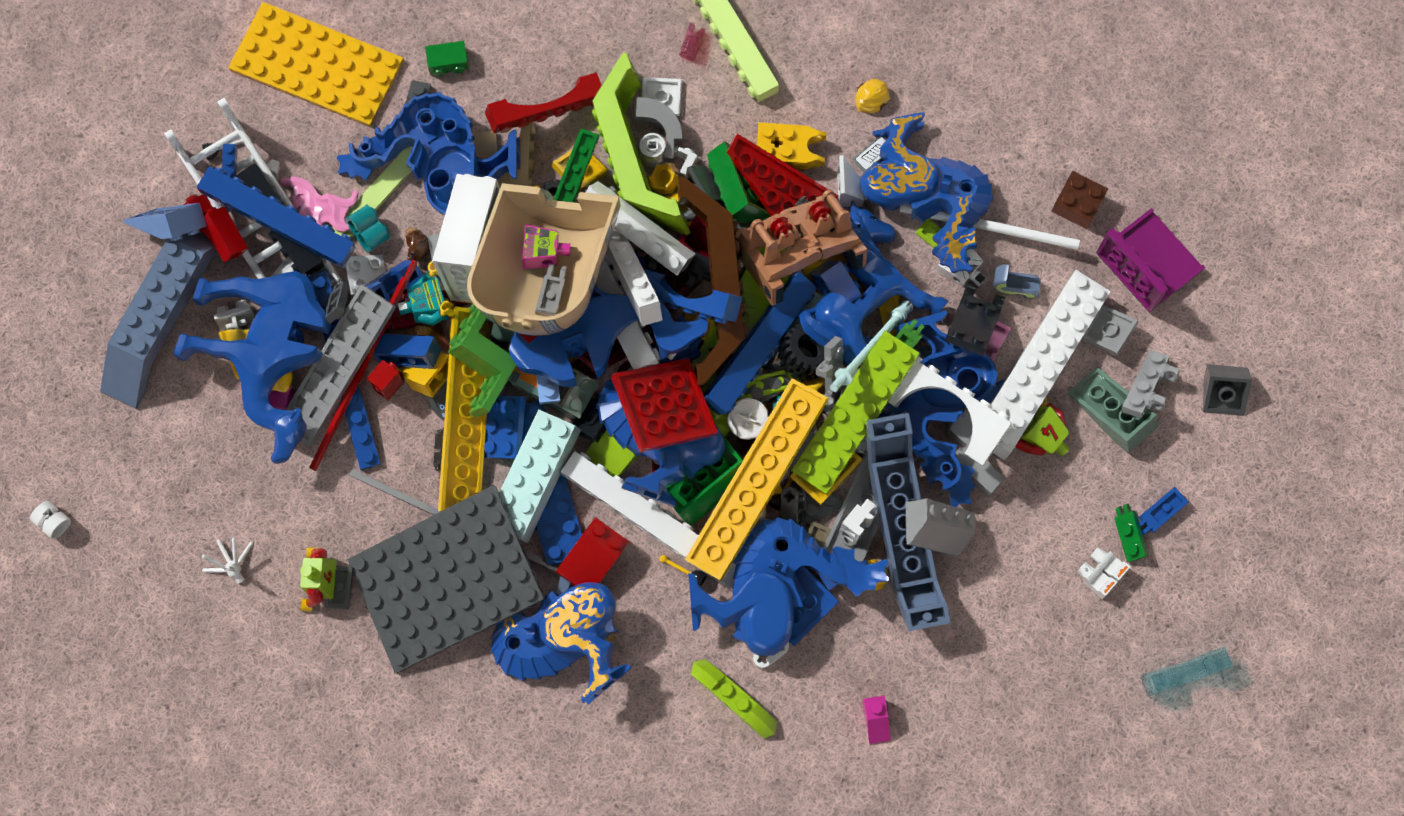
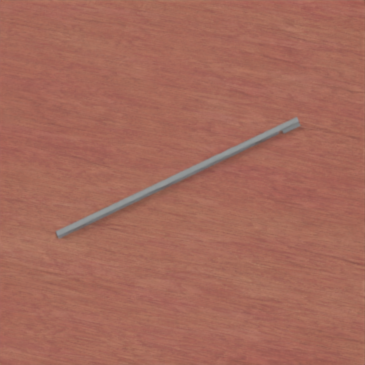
M353 469L349 474L432 515L439 513L438 509ZM524 550L528 560L554 572L557 570V568L542 562L543 558Z

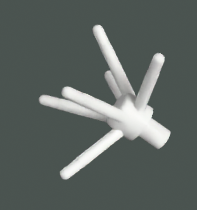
M233 537V560H231L221 540L218 539L217 544L227 564L224 565L207 555H202L203 559L220 567L204 568L202 571L204 573L227 572L228 576H233L237 584L245 580L240 573L242 570L240 564L253 546V542L248 544L238 559L236 538Z

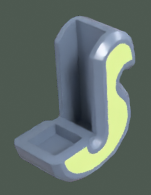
M1009 264L1000 265L995 269L993 287L996 291L1006 295H1022L1024 298H1036L1039 295L1041 279L1037 275L1010 272Z

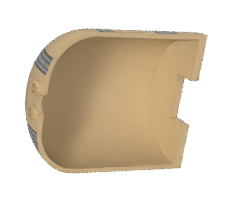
M502 183L467 280L468 295L475 307L493 323L510 331L525 335H551L561 332L576 323L584 314L589 304L620 211L619 196L579 192L577 198L579 203L546 200L540 187ZM525 225L556 230L559 233V243L571 244L570 256L558 255L557 266H555L553 277H559L562 266L567 267L565 286L557 315L548 317L535 315L544 275L547 274L548 268L523 269L522 256Z

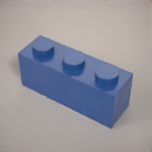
M383 334L373 355L379 363L384 360L386 363L392 362L397 367L433 369L442 349L432 336Z

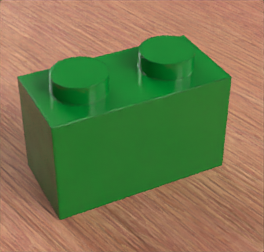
M464 40L425 46L430 75L443 76L448 72L459 74L469 70Z

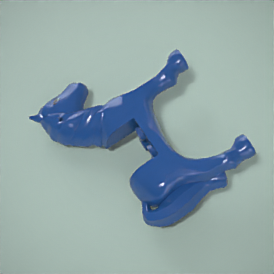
M851 201V226L867 248L866 266L856 271L848 260L847 266L850 273L865 284L868 289L855 304L840 294L834 292L827 293L818 301L815 307L806 309L799 315L804 332L824 347L835 336L843 339V359L847 365L867 345L861 331L863 321L891 297L902 295L916 308L929 310L932 314L939 313L949 302L944 297H934L918 289L903 277L889 260L882 256L875 243L893 242L896 237L894 227L883 222L870 211L857 207L854 201Z

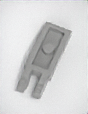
M549 264L547 274L544 275L535 315L545 317L557 315L565 286L566 266H562L559 277H553L555 265Z

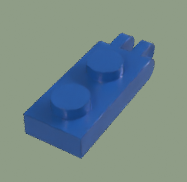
M1176 487L1172 488L1139 516L1141 520L1139 522L1140 527L1143 524L1147 526L1142 531L1143 535L1149 530L1154 533L1189 503Z

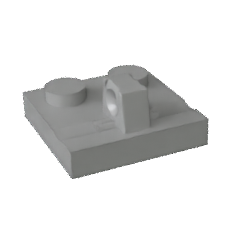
M1102 305L1083 335L1082 340L1119 356L1139 323L1137 319Z

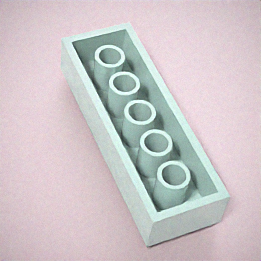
M539 409L499 492L519 539L526 543L529 542L561 474L560 471L565 466L581 431L577 426Z

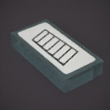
M879 136L855 156L852 162L863 173L871 168L873 162L881 163L883 159L879 156L880 147L887 139L884 136Z

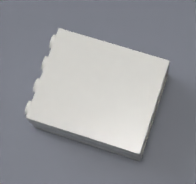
M457 174L432 260L450 301L473 303L468 295L467 280L500 190L497 179L489 176L476 177L471 174Z

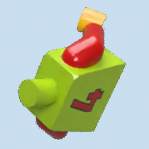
M1045 397L1044 403H1041L1038 408L1039 410L1033 416L1015 447L1033 455L1042 456L1044 454H1053L1056 451L1060 456H1063L1069 451V446L1063 442L1069 434L1066 428L1064 413L1052 403H1047V397Z
M306 547L305 549L306 557L303 559L300 569V587L307 593L308 599H301L299 609L301 611L311 612L312 608L320 604L323 599H333L337 559L326 558L327 551L324 548Z

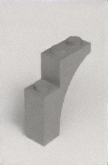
M965 407L962 409L964 417L958 418L956 423L949 422L947 434L964 448H959L955 456L960 464L968 465L975 470L971 478L973 484L990 497L1005 478L993 468L988 460L982 466L965 454L971 441L969 437L972 434L973 427L970 412Z

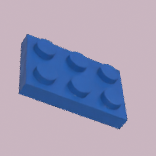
M497 397L492 408L487 413L484 458H516L522 445L526 397Z

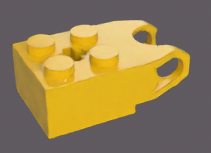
M758 122L757 146L796 170H807L824 166L825 158L811 153L808 150V146L826 141L827 133L804 125Z

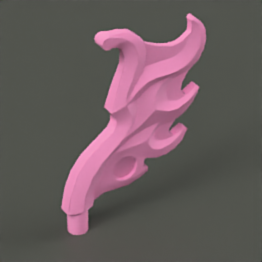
M293 176L291 178H281V186H291L293 188V206L297 210L301 208L300 215L313 217L317 220L316 223L321 226L324 223H329L338 232L350 231L344 219L348 210L357 203L359 195L357 190H353L351 198L343 199L328 193L319 195L312 184L305 179Z

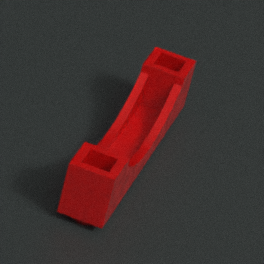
M597 72L579 77L575 87L570 92L553 101L535 105H519L509 103L506 99L487 104L485 115L494 134L498 132L506 133L518 126L523 128L535 121L543 122L552 116L560 117L572 110L576 112L585 106H594L592 101L602 87V83Z

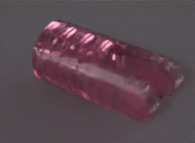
M690 22L679 55L683 59L694 61L696 60L705 29L700 28L696 37L692 35L695 24Z

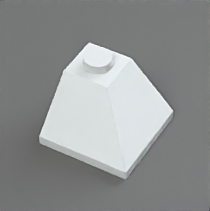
M839 155L837 167L838 202L842 207H851V201H854L857 207H862L863 201L867 200V198L862 194L860 188L861 178L844 155Z

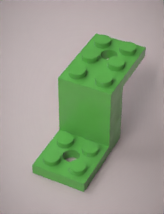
M472 304L469 309L471 314L468 319L465 318L460 324L459 328L461 331L459 334L454 335L449 343L451 347L448 353L486 378L480 386L481 393L470 403L472 408L468 414L476 418L490 411L516 365L508 352L478 333L486 317Z

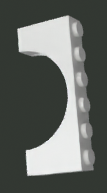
M918 357L888 403L897 408L912 393L930 388L946 390L956 395L967 406L972 419V438L965 454L984 466L1011 427L1010 417L1001 411L997 414L991 410V404L983 399L980 402L974 399L975 394L965 387L963 390L956 387L957 382L948 376L944 379L938 375L940 372L938 369L930 364L926 367L921 363L922 359Z

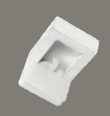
M679 147L678 157L685 160L680 170V177H685L687 167L696 165L697 155L689 148L683 149Z

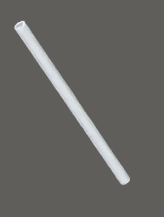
M910 204L900 206V212L911 214L912 208ZM941 211L932 216L931 219L947 222L950 215L946 211ZM980 219L973 225L974 228L1076 250H1078L1080 242L1078 239Z

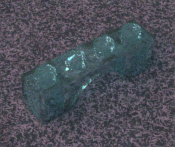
M1222 647L1190 660L1146 673L1140 678L1147 696L1151 697L1232 668L1233 665L1226 648Z

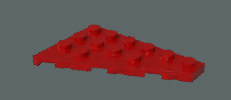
M738 133L734 136L727 150V154L771 216L777 213L780 214L785 209L795 207L796 202L802 196H805V199L811 202L829 190Z

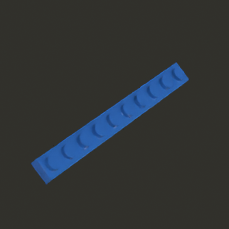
M323 271L307 277L316 289L320 305L326 311L333 288L328 271ZM335 319L331 323V329L329 334L323 333L325 343L329 339L339 320ZM358 384L345 411V416L360 470L381 465Z

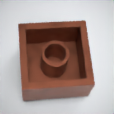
M1072 170L1051 212L1088 229L1109 188Z

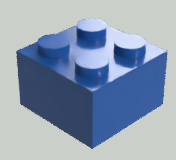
M827 260L809 273L823 296L834 292L847 298L851 303L862 296L859 291V284L855 279H851L848 274L850 270L844 262Z

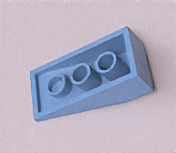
M200 203L156 208L123 219L127 225L160 239L170 238L171 241L182 239V235L186 233L188 236L200 233L199 229L207 226Z

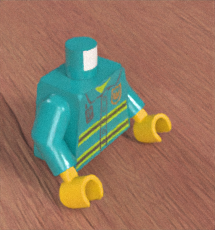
M431 261L428 265L429 271L411 288L407 289L409 301L398 303L400 315L412 312L416 323L434 326L442 320H448V316L454 315V310L451 309L454 305L449 301H444L438 278H435V274L438 275V272Z

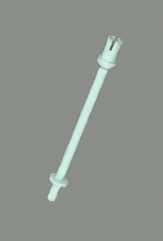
M904 300L898 308L893 309L890 314L891 319L847 368H839L835 372L836 380L830 385V389L833 392H836L842 385L848 386L852 383L853 372L866 359L884 330L889 333L897 323L902 324L906 320L907 315L913 310L912 303L908 307L906 306L910 301Z

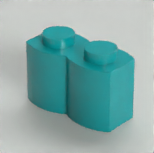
M368 204L344 219L348 228L356 236L359 244L367 253L390 238L389 229L385 224L379 222L376 210Z

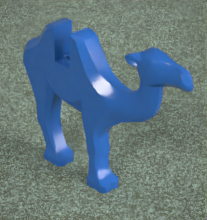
M297 271L260 279L239 276L232 279L210 282L207 279L199 278L193 300L197 305L204 306L215 298L239 297L251 301L261 308L251 323L246 339L225 341L205 339L181 333L174 350V356L178 360L186 361L194 353H203L216 359L231 361L241 381L243 408L246 415L258 426L274 431L275 443L271 461L274 464L287 462L302 439L307 426L302 418L300 408H296L293 411L276 409L269 403V394L282 376L318 362L323 355L318 347L303 344L304 333L300 329L305 328L326 334L330 333L331 324L325 319L326 312L320 305L316 289L306 275Z
M595 283L589 304L584 314L576 323L561 332L537 336L529 344L519 333L515 332L511 340L509 353L517 368L525 373L545 376L563 387L578 386L569 358H577L588 352L597 378H600L606 372L615 339L626 327L640 320L628 296L605 293ZM659 301L662 320L650 324L659 347V358L662 360L670 354L678 353L686 349L694 340L705 335L708 329V320L701 317L697 321L674 322L666 306Z

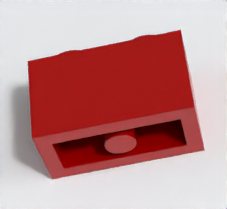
M384 360L366 378L372 389L387 401L404 384L401 378L402 374L399 372L400 369L392 362L386 363Z

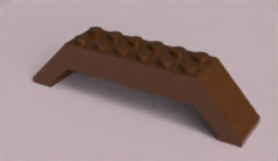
M678 177L677 192L679 205L684 204L703 220L706 225L712 293L713 290L739 297L742 296L744 293L743 281H739L738 278L742 272L741 261H737L736 258L739 252V241L734 238L737 232V220L732 218L731 212L685 177ZM741 302L736 322L727 320V324L715 321L717 344L705 360L695 366V375L700 388L708 382L740 346L744 337L748 335L747 322L743 323L742 318L746 314L745 302Z

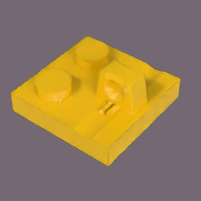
M572 150L552 163L551 167L561 177ZM594 155L579 192H582L608 173L606 167Z

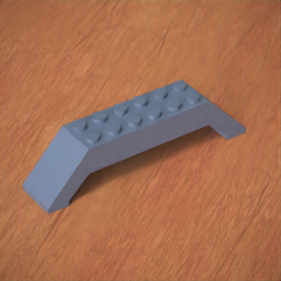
M201 231L189 236L187 233L183 234V238L180 240L171 241L168 238L165 241L108 342L100 388L101 393L135 409L139 406L146 393L151 365L195 289L199 278H201L209 262L219 254L210 240Z
M909 413L867 420L868 470L875 505H877L876 510L885 556L889 561L887 566L891 586L907 630L914 631L949 624L951 622L947 602H945L937 581L932 551L908 545L906 541V502L921 500L912 455L913 432Z

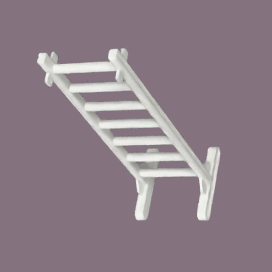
M225 98L217 101L228 123L235 131L189 158L171 129L164 133L197 185L201 177L193 165L223 148V144H230L236 139L241 138L251 155L237 163V173L257 162L284 206L290 205L294 207L240 125ZM207 197L212 207L220 208L217 201ZM253 222L241 229L239 233L244 238L262 227V225ZM277 242L254 257L251 256L248 249L243 254L258 279L266 277L257 264L278 252L282 246ZM320 257L325 265V269L331 276L330 281L332 287H334L336 284H339L341 279L331 263ZM291 268L284 273L293 272L294 270Z

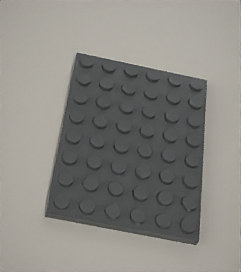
M495 485L347 559L350 567H353V574L396 674L546 600Z

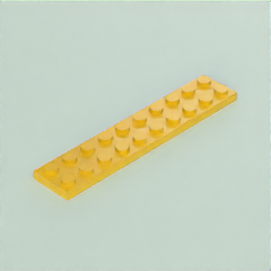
M457 306L452 308L454 315L451 320L450 341L454 335H458L461 331L459 326L465 318L468 319L470 316V308ZM485 321L478 332L490 341H492L490 337L493 323ZM449 354L438 512L482 491L487 413L476 418L468 413L472 408L470 403L481 393L480 386L486 378L451 354Z
M793 378L790 380L686 556V561L718 580H723L827 404L828 397Z

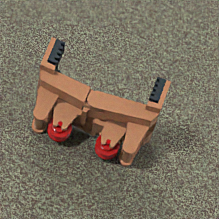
M831 189L825 191L822 196L816 197L814 201L785 209L780 214L777 213L764 221L756 219L751 223L750 228L745 229L743 227L737 230L736 235H734L735 240L739 241L738 257L772 306L783 302V282L780 279L817 262L820 258L823 260L845 252L846 259L855 271L866 266L867 248L852 229L850 213L843 209ZM763 246H765L764 257L758 250ZM792 246V248L780 253V250Z

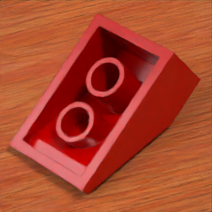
M595 517L555 572L574 586L586 582L600 583L629 541Z

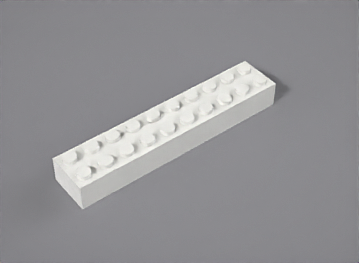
M1077 270L1074 271L991 402V410L997 414L999 411L1010 417L1009 422L1012 423L993 452L1003 460L1011 454L1111 292Z

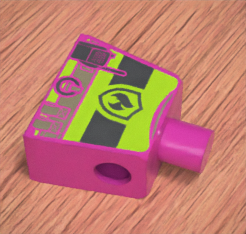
M525 225L522 256L523 269L548 268L549 264L557 266L558 255L570 256L571 244L559 243V233L556 230Z

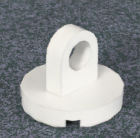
M740 399L735 403V408L728 414V426L732 433L741 439H755L769 418L768 411L761 402L755 399Z

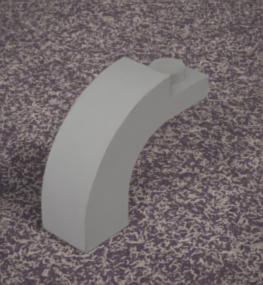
M637 97L636 121L652 122L664 130L666 134L665 161L674 162V156L678 157V145H675V143H683L682 129L677 116L667 105L658 100Z

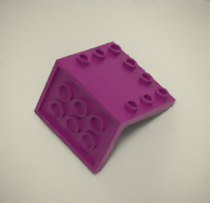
M1152 208L1123 231L1116 232L1114 228L1109 230L1096 252L1149 313L1205 269V266L1201 265L1156 216Z

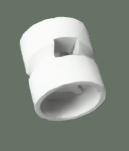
M656 133L644 135L639 143L641 160L647 166L656 167V165L662 164L665 160V141Z
M47 500L35 508L30 516V521L38 528H43V533L51 540H54L65 532L70 526L71 520L63 512H58L59 509Z

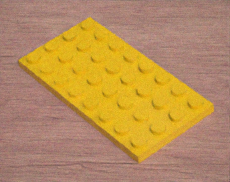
M262 2L228 69L371 127L404 58Z

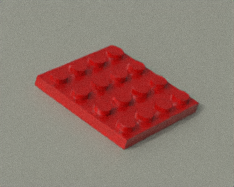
M689 358L614 373L612 375L613 384L640 453L712 437L718 433L702 390L698 386V380Z

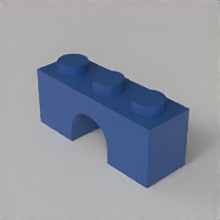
M404 260L365 286L387 301H390V295L395 292L401 277L405 276L412 261ZM416 266L405 289L412 287L423 276L418 266Z

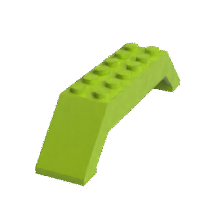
M627 52L623 53L592 101L595 108L592 110V113L599 124L597 129L600 136L603 137L604 142L602 144L604 150L609 155L607 160L610 168L614 171L613 179L620 189L618 191L619 197L656 225L688 235L691 232L676 198L668 199L651 191L626 115V111L636 92L642 89V86Z

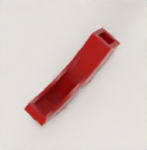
M203 194L189 196L183 205L200 203L207 226L199 230L210 240L223 262L241 257L248 247L225 206L218 209L212 207L207 196Z

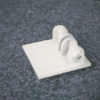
M383 255L351 256L345 268L351 295L354 296L356 294V290L359 289L361 284L366 285L386 272Z

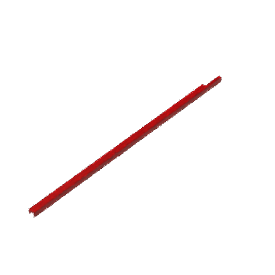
M412 260L405 276L401 277L390 300V303L397 306L418 264L417 261ZM389 320L349 384L309 466L310 469L316 471L324 457Z

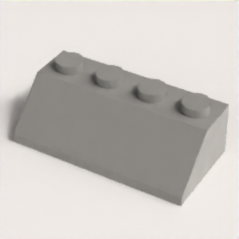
M930 499L906 502V541L908 545L950 556H959L975 534V512Z

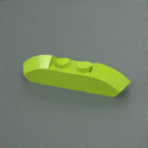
M706 659L693 662L691 675L764 739L776 734L778 722L725 674Z

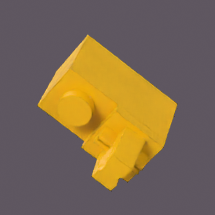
M441 352L433 369L401 367L399 372L412 390L433 398L447 380L449 355Z

